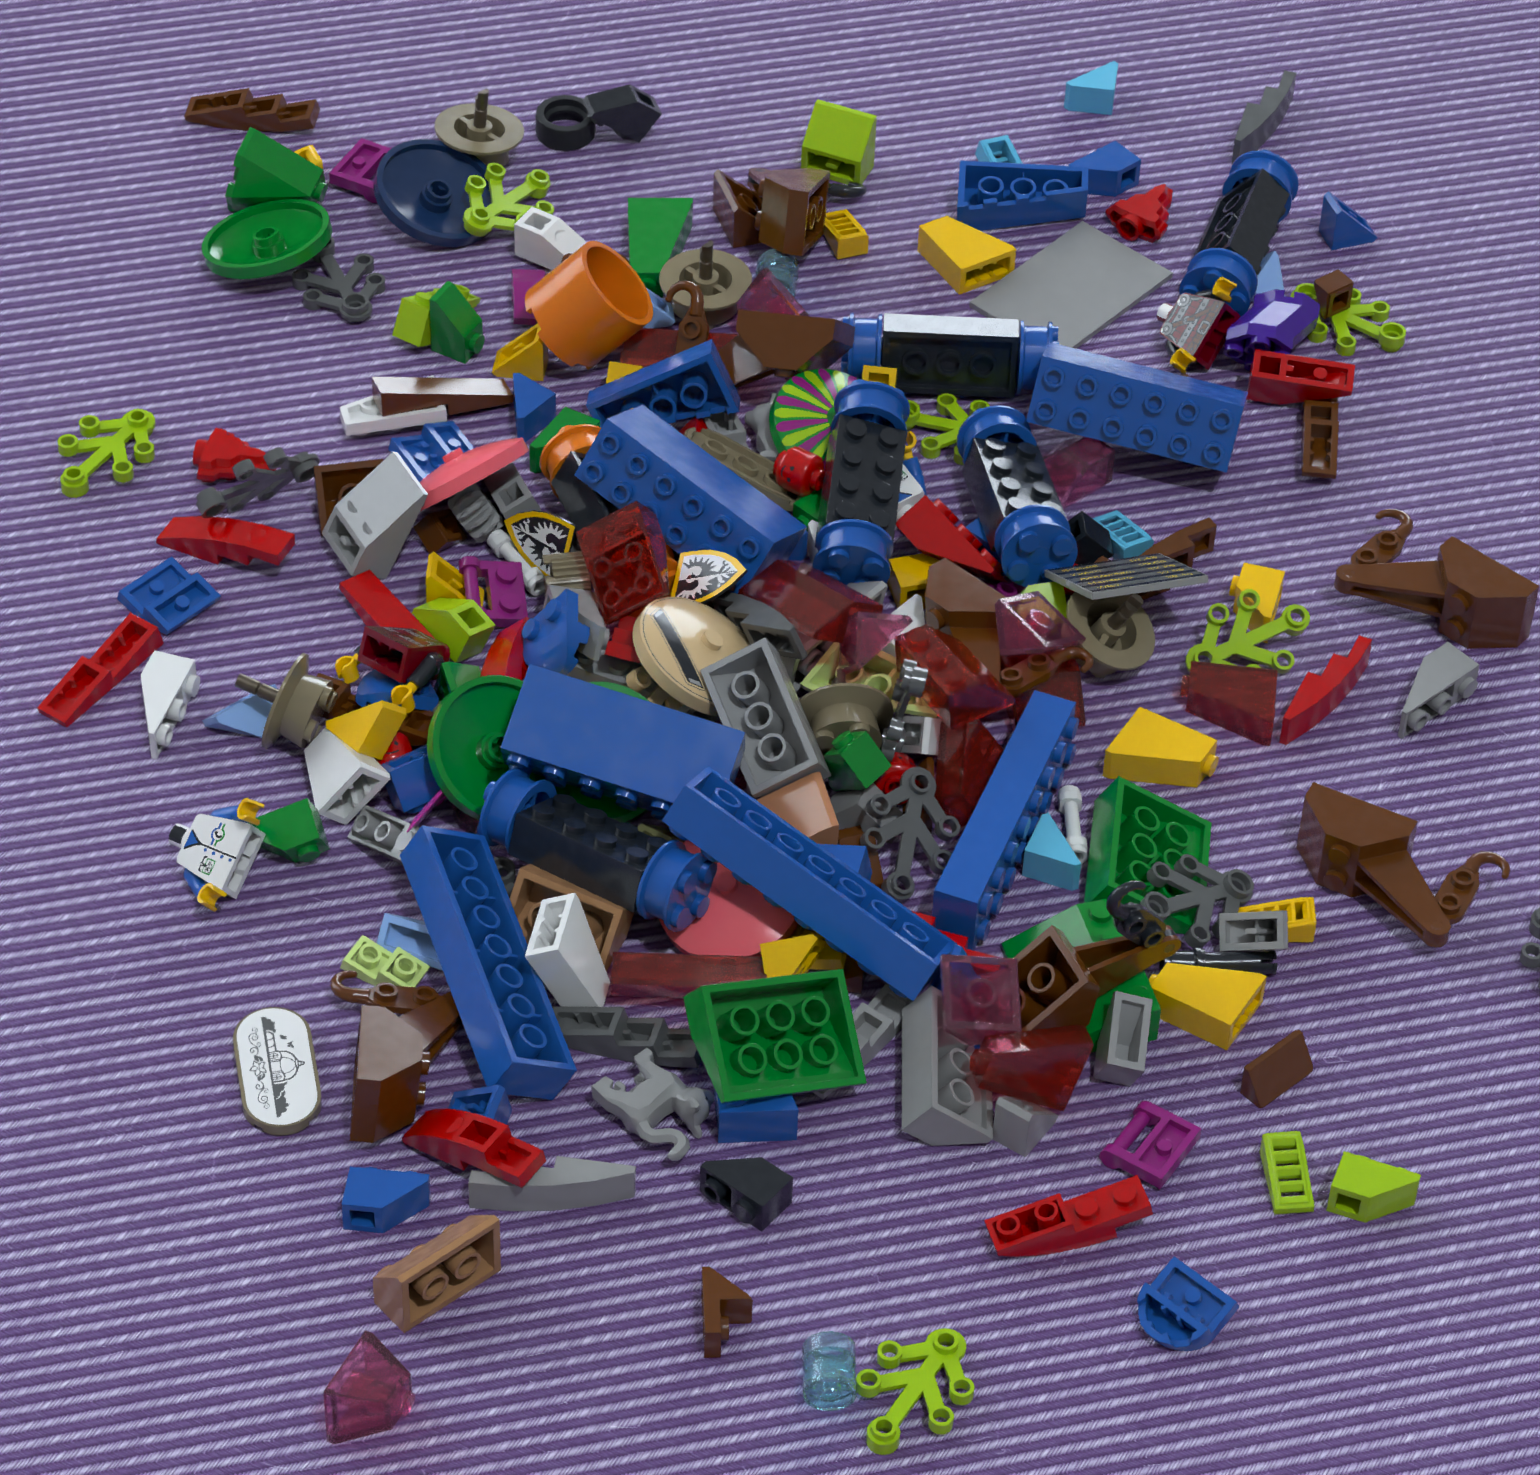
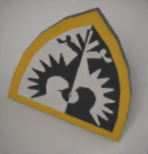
M537 510L520 512L504 520L510 538L520 555L531 567H538L544 576H550V564H543L542 555L571 552L573 541L577 540L579 535L575 524L550 512Z
M715 550L680 553L670 597H682L702 604L707 603L709 607L715 609L711 600L719 597L724 592L734 591L735 584L748 571L736 558L725 552Z

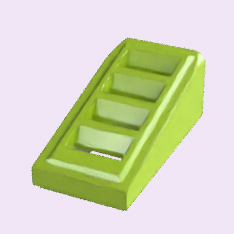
M1288 1131L1263 1134L1259 1153L1274 1215L1314 1212L1315 1206L1301 1132ZM1293 1163V1165L1276 1166V1164ZM1295 1178H1297V1180L1279 1181V1180H1281V1179H1295ZM1281 1193H1301V1195L1281 1197Z

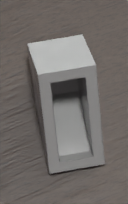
M1118 991L1113 993L1097 1042L1093 1079L1131 1086L1144 1073L1153 999Z

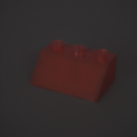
M927 624L894 637L897 672L900 674L904 658L917 661L916 666L928 669L921 698L950 730L1015 704V698L961 640Z

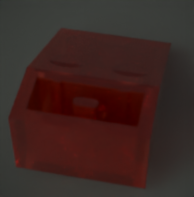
M635 501L576 532L597 601L607 626L647 606L652 601L669 595L666 544L656 514L644 505Z

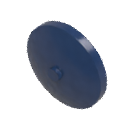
M416 139L403 142L391 148L383 156L374 177V194L384 215L398 229L419 241L441 247L466 246L485 237L474 236L468 233L464 228L463 222L464 212L467 208H470L469 195L464 188L470 175H478L485 179L484 174L487 166L473 154L452 149L442 141L433 139ZM486 179V187L482 194L484 208L491 204L489 184Z

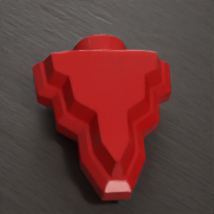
M1166 184L1155 186L1145 194H1135L1127 200L1120 199L1108 207L1105 214L1124 239L1134 241L1140 238L1153 243L1155 240L1161 239L1167 231L1168 224L1166 222L1169 219L1167 210L1171 206L1173 190L1168 188Z
M215 428L208 440L198 439L196 441L193 451V465L198 467L197 479L201 480V482L213 483L217 479H236L232 468L238 462L245 459H250L255 468L276 471V469H269L263 458L266 452L250 447L248 442L242 441L240 438L235 437L233 433L227 432L224 429Z

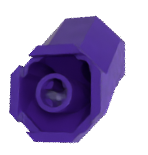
M1279 289L1256 294L1252 308L1228 327L1224 342V355L1232 358L1239 364H1244V368L1248 371L1251 369L1255 349L1291 355L1292 348L1316 328L1320 304L1300 292H1294V298L1284 296L1285 290Z

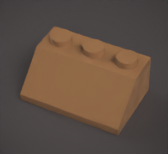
M532 864L521 867L510 896V901L527 944H529L542 900L576 893L607 972L627 937L635 912H631Z
M469 1215L459 1223L449 1225L440 1235L426 1244L418 1245L409 1255L395 1264L385 1266L373 1277L374 1303L405 1333L501 1271L500 1220L495 1215Z

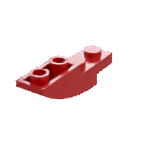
M428 1110L402 1137L403 1143L461 1170H465L470 1164L520 1188H523L546 1162L544 1151L513 1137L509 1125L463 1110Z
M1138 1175L1066 1201H1063L1061 1194L1058 1193L986 1219L984 1222L998 1256L1022 1257L1060 1253L1116 1238L1115 1228L1153 1215L1141 1181Z

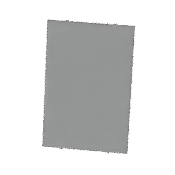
M1081 221L970 301L969 307L987 318L1018 319L1019 322L1024 320L1027 326H1047L1048 322L1051 321L1053 326H1058L1059 344L1077 349L1173 277V272Z

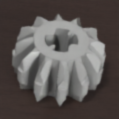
M476 483L448 498V506L452 513L475 541L482 543L488 539L493 531L504 526L503 517Z

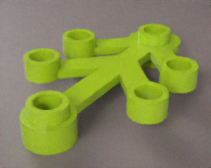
M489 163L484 177L489 184L491 204L485 208L482 194L486 187V181L481 176L470 175L464 187L469 195L470 208H467L463 215L465 230L479 237L487 235L493 228L514 231V224L531 207L553 215L554 206L545 200L538 201L535 206L517 204L528 196L536 199L544 198L551 185L548 173L541 169H534L526 175L523 184L504 195L502 181L506 169L499 163ZM499 215H514L516 216V219L499 217Z
M1311 283L1299 284L1290 296L1294 298V292H1300L1318 302L1314 284ZM1353 288L1350 308L1329 317L1337 337L1336 352L1341 356H1351L1355 353L1357 341L1351 336L1348 326L1378 339L1384 351L1397 352L1405 343V327L1395 322L1385 323L1380 327L1360 318L1369 316L1375 322H1384L1389 317L1390 306L1384 301L1360 304L1362 294L1358 289ZM1320 316L1318 317L1316 328L1307 335V338L1314 343H1322L1327 339L1328 326L1321 322Z
M944 393L937 397L936 410L939 414L950 415L952 418L947 419L920 413L919 405L912 400H908L910 414L905 424L907 430H911L917 425L947 431L938 436H929L921 440V455L927 459H935L940 456L941 448L957 443V435L961 425L975 410L989 407L990 405L984 400H975L970 403L968 416L959 406L954 395ZM956 445L954 447L953 460L955 463L964 466L963 458L959 454Z
M134 409L124 414L120 419L99 421V418L94 415L83 416L79 420V429L82 436L91 438L99 433H117L113 436L78 440L72 434H65L58 438V451L62 456L71 457L77 453L95 451L79 467L71 466L64 470L60 477L62 493L71 498L84 496L89 491L88 477L112 455L114 460L112 465L114 480L121 483L132 480L134 477L133 464L128 461L125 444L130 439L135 440L136 444L133 448L134 458L137 462L149 463L155 458L154 444L149 441L148 437L152 434L156 425L154 415L147 410Z
M1246 589L1241 592L1237 599L1238 611L1228 642L1215 647L1220 627L1225 625L1230 614L1229 609L1224 604L1215 603L1206 614L1208 623L1201 644L1191 647L1186 655V667L1197 678L1207 679L1215 674H1219L1240 681L1247 688H1256L1264 677V672L1260 666L1249 664L1243 668L1227 662L1225 659L1236 655L1272 667L1279 674L1288 673L1295 662L1294 656L1290 651L1279 650L1275 653L1255 645L1283 632L1291 636L1302 634L1310 622L1309 612L1301 605H1289L1284 609L1280 618L1247 632L1252 612L1257 609L1260 603V596L1255 590ZM1243 598H1252L1254 605H1246L1243 602ZM1219 611L1223 614L1224 618L1217 620L1213 617L1212 612ZM1291 614H1299L1302 617V621H1294L1291 618ZM1204 655L1208 657L1210 663L1202 664L1198 660V656ZM1277 658H1285L1288 661V666H1281L1277 662ZM1254 672L1258 680L1252 681L1248 679L1246 673Z
M941 1328L931 1332L926 1342L900 1346L895 1341L887 1340L879 1344L877 1348V1362L885 1369H894L902 1362L926 1360L920 1368L882 1375L873 1369H864L858 1373L856 1391L865 1398L875 1397L880 1392L905 1388L887 1414L877 1417L868 1425L866 1443L872 1452L879 1455H888L897 1450L900 1444L899 1426L922 1395L929 1413V1429L940 1435L947 1434L952 1430L954 1413L949 1407L944 1406L935 1376L941 1368H944L950 1383L949 1398L954 1404L967 1405L973 1400L974 1383L971 1379L964 1376L960 1360L966 1353V1341L959 1332L953 1329ZM890 1352V1353L895 1354V1356H894V1357H887V1356H885V1355H883V1354ZM871 1381L875 1384L872 1386L864 1385L863 1382ZM962 1388L967 1390L968 1392L958 1393L955 1390ZM938 1417L945 1418L947 1421L937 1422L935 1419Z

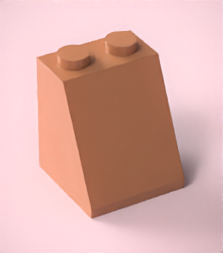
M820 772L811 773L757 799L759 803L815 843L838 845L839 824Z

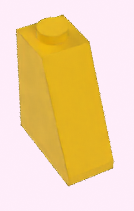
M949 216L919 225L917 251L959 295L1001 280L1015 270L1016 248L1011 244Z
M1139 707L1105 750L1102 776L1108 779H1116L1120 776L1128 781L1197 788L1206 776L1211 777L1219 762V757L1215 755L1217 740Z
M1166 963L1158 975H1151L1149 982L1161 1008V1020L1228 1050L1263 1002L1267 976L1254 972Z

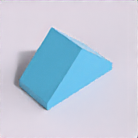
M1112 61L1066 82L1064 108L1068 111L1112 115L1118 63Z
M1042 814L1024 850L1022 876L1070 891L1079 889L1081 862L1050 814Z

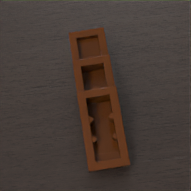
M246 88L191 97L184 117L188 122L217 128L248 131L252 127L258 131L283 132L314 129L320 107L316 99L287 104L283 94L253 98L250 89Z
M1338 397L1305 400L1303 402L1301 437L1302 476L1336 479L1339 432Z
M1208 517L1180 529L1154 544L1139 556L1160 553L1192 568L1193 558L1214 551L1217 525ZM1170 588L1136 594L1145 600L1169 591Z

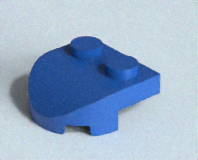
M565 589L555 599H551L546 607L534 618L528 619L522 629L523 658L528 666L532 664L568 675L577 665L578 659L574 657L579 643L587 644L590 634V627L578 622L577 593Z
M374 669L360 681L355 701L361 707L381 700L392 703L391 690L398 685H407V683H400ZM430 681L420 692L415 691L413 693L414 709L432 711L438 704L439 697Z
M1173 1256L1151 1285L1146 1282L1144 1283L1137 1299L1139 1322L1146 1334L1157 1343L1178 1351H1194L1207 1346L1239 1309L1237 1301L1175 1256Z

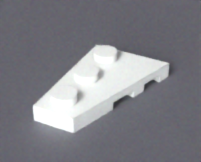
M373 396L341 406L340 419L346 436H364L371 432L398 431L405 427L446 422L447 411L445 405H439L382 417L373 400Z

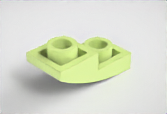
M362 934L343 959L340 968L344 971L355 970L358 973L357 978L374 986L382 982H389L396 986L416 988L429 971L430 966L400 947H397L392 953Z

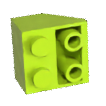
M817 99L802 144L801 168L829 170V180L847 185L849 182L863 184L874 167L877 116Z

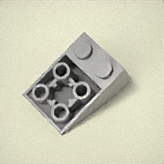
M392 452L335 505L322 534L351 576H356L370 569L377 578L386 579L397 560V556L407 536L410 534L421 508L424 506L428 493L398 452Z

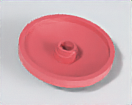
M521 437L496 441L464 453L459 447L444 455L442 459L445 463L420 481V484L428 493L424 506L420 511L464 490L523 456L529 451L524 439Z
M689 840L683 842L688 852L693 854L701 852L700 848ZM720 862L716 863L717 872L713 878L708 895L710 903L703 917H696L689 926L679 932L669 930L665 926L664 921L659 919L670 941L683 954L698 962L722 967L739 966L762 959L760 944L788 939L799 925L791 913L782 907L778 908L768 903L764 899L763 893L752 885H745L736 880L732 875V871Z

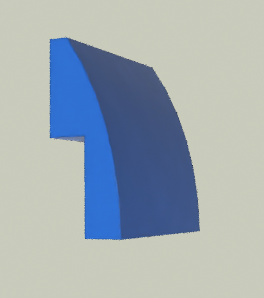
M448 421L424 424L421 435L391 438L388 449L391 453L398 452L420 482L445 463L442 459L444 455L459 447L463 453L474 449V447L455 422Z
M171 556L118 592L117 599L134 615L157 626L161 633L168 635L220 600L221 595L198 572L191 576Z

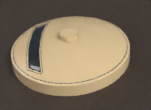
M663 597L652 601L644 608L633 626V643L636 653L643 667L653 680L669 695L684 705L701 713L719 717L700 670L749 646L750 643L743 631L713 608L682 597Z

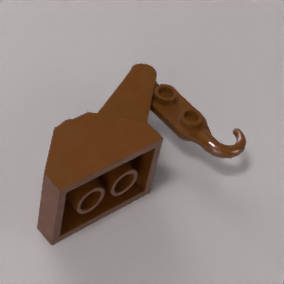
M687 280L678 281L673 284L666 295L667 302H671L673 296L680 290L689 292L691 296L690 307L679 324L675 354L704 343L709 338V325L704 311L703 293L699 286ZM738 309L736 331L739 335L718 350L736 388L773 374L775 377L785 378L788 381L793 376L804 371L828 369L853 348L855 327L837 319Z
M1389 508L1378 512L1375 515L1376 519L1380 520L1384 517H1391L1397 519L1401 525L1394 530L1382 531L1373 536L1352 554L1350 564L1341 565L1336 569L1334 587L1337 591L1435 616L1438 632L1467 649L1517 648L1529 637L1539 585L1459 539L1451 536L1439 547L1436 561L1391 563L1401 554L1406 538L1413 530L1411 517L1402 510Z
M946 558L929 566L925 593L927 654L948 668L959 670L977 709L981 711L997 709L1002 696L1007 698L1019 697L1023 692L1048 681L1055 674L1058 667L1068 660H1083L1085 664L1080 669L1082 673L1088 672L1094 665L1093 656L1087 650L1072 646L1060 648L1050 654L1033 653L1027 659L1007 668L1018 662L1016 603Z
M1313 782L1304 797L1296 848L1316 884L1349 897L1367 894L1430 947L1444 946L1448 942L1451 925L1460 922L1464 918L1478 893L1480 884L1479 868L1481 865L1487 863L1495 864L1501 868L1503 879H1508L1510 866L1504 857L1494 852L1480 851L1472 854L1465 864L1448 873L1434 897L1411 858L1418 821Z
M345 970L338 972L332 977L330 981L331 991L343 1001L365 1004L361 1005L354 1062L349 1141L374 1143L414 1122L416 1106H424L426 1082H420V1076L428 1075L429 1065L463 1023L451 991L440 996L435 989L429 986H419L417 988L396 986L389 982H382L373 988L367 989L351 988L344 986L342 981L356 978L358 973L355 970Z

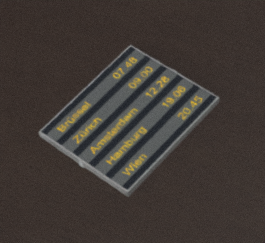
M1160 553L1045 570L1046 578L1091 600L1208 583V575Z

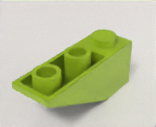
M454 284L473 308L480 303L481 298L470 294V289ZM434 288L433 291L426 293L417 292L416 295L402 298L392 336L417 347L431 345L429 299L440 288Z

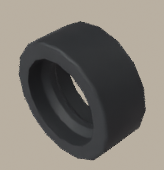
M559 95L544 100L537 107L535 115L538 140L547 147L563 151L576 150L588 145L594 139L596 124L589 119L587 115L588 110L583 102V98L572 95ZM568 119L580 123L573 126H558L552 122Z

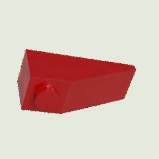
M1255 349L1246 400L1281 405L1305 402V400L1351 396L1355 364Z

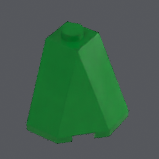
M250 127L235 156L233 164L236 167L233 176L235 184L232 182L228 183L225 197L228 210L232 212H237L259 203L281 199H303L317 203V201L322 202L328 184L325 183L323 169L260 131Z

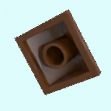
M717 169L714 172L713 210L733 248L762 243L759 241L760 231L755 229L757 213L762 211V206L753 191Z
M383 459L313 466L315 502L321 536H323L322 531L335 505L370 474Z

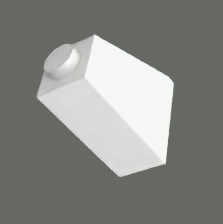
M326 727L304 749L315 807L320 815L347 825L391 779L390 774L373 757L357 753Z
M576 893L543 899L525 958L561 1007H603L610 980L579 897Z

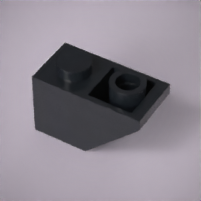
M630 84L586 95L583 99L588 110L587 115L592 122L598 126L606 125L612 128L621 138L627 139L629 137L639 143L662 115L653 96Z
M762 1157L705 1161L700 1166V1192L709 1201L719 1203L734 1213L741 1222L749 1223L762 1232L792 1203L793 1177Z

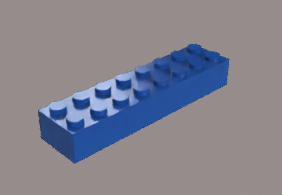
M1034 690L934 889L932 916L936 917L935 928L968 937L967 949L974 951L979 940L983 942L986 940L991 926V920L989 919L992 914L996 916L999 914L1004 898L1002 893L1004 889L1010 890L1016 875L1015 866L1017 863L1023 864L1024 850L1028 844V839L1031 838L1041 813L1046 814L1049 811L1053 798V793L1051 792L1053 788L1057 790L1060 788L1064 777L1065 764L1071 765L1074 759L1076 744H1073L1072 740L1075 738L1079 726V719L1074 717L1076 702Z
M709 766L685 784L662 819V822L669 826L670 831L676 837L692 842L700 848L701 853L708 860L715 863L720 862L732 871V875L736 880L745 885H752L763 893V897L768 903L778 908H784L794 916L795 921L800 926L819 933L826 938V943L832 949L841 953L845 952L857 961L858 966L864 972L879 976L900 997H908L914 1001L931 982L953 946L957 944Z
M422 825L402 851L400 858L487 1087L501 1085L506 1089L507 1095L553 1100L577 1069L543 982L525 958L528 944L485 835Z

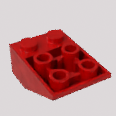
M924 495L896 521V526L923 554L938 560L946 558L971 575L995 583H1008L1001 575L1004 571L997 559L985 548L981 552L978 550L983 544L962 523L958 526L955 525L959 518L939 498L933 502Z

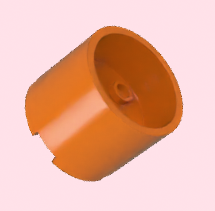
M598 241L586 242L529 288L525 294L526 312L534 314L541 328L537 334L544 344L569 366L573 367L578 363L585 366L587 370L594 367L646 326L653 317L651 298L636 271L619 253Z

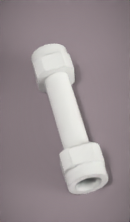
M501 529L493 531L487 539V544L498 558L504 557L508 562H521L526 590L534 596L544 593V574L538 567H531L515 549L514 543L506 532Z
M1066 785L1058 791L1059 811L1064 814L1066 840L1081 864H1083L1088 858L1087 839L1081 835L1079 812L1082 807V797L1078 787Z

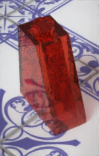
M1191 661L1189 675H1182L1180 696L1187 697L1186 712L1263 746L1271 745L1275 717L1277 670Z
M971 709L945 717L940 723L935 781L936 791L934 797L946 816L955 817L960 827L967 825L1004 751Z
M1079 1024L987 1035L984 1037L980 1048H976L972 1053L969 1067L980 1089L1064 1112L1094 1043L1086 1027Z

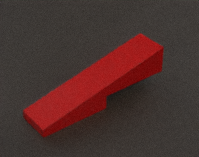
M370 569L339 583V589L366 626L412 628L434 638Z
M130 612L90 659L82 656L37 707L39 713L66 728L69 727L153 654L154 650L156 651L164 644L158 627Z

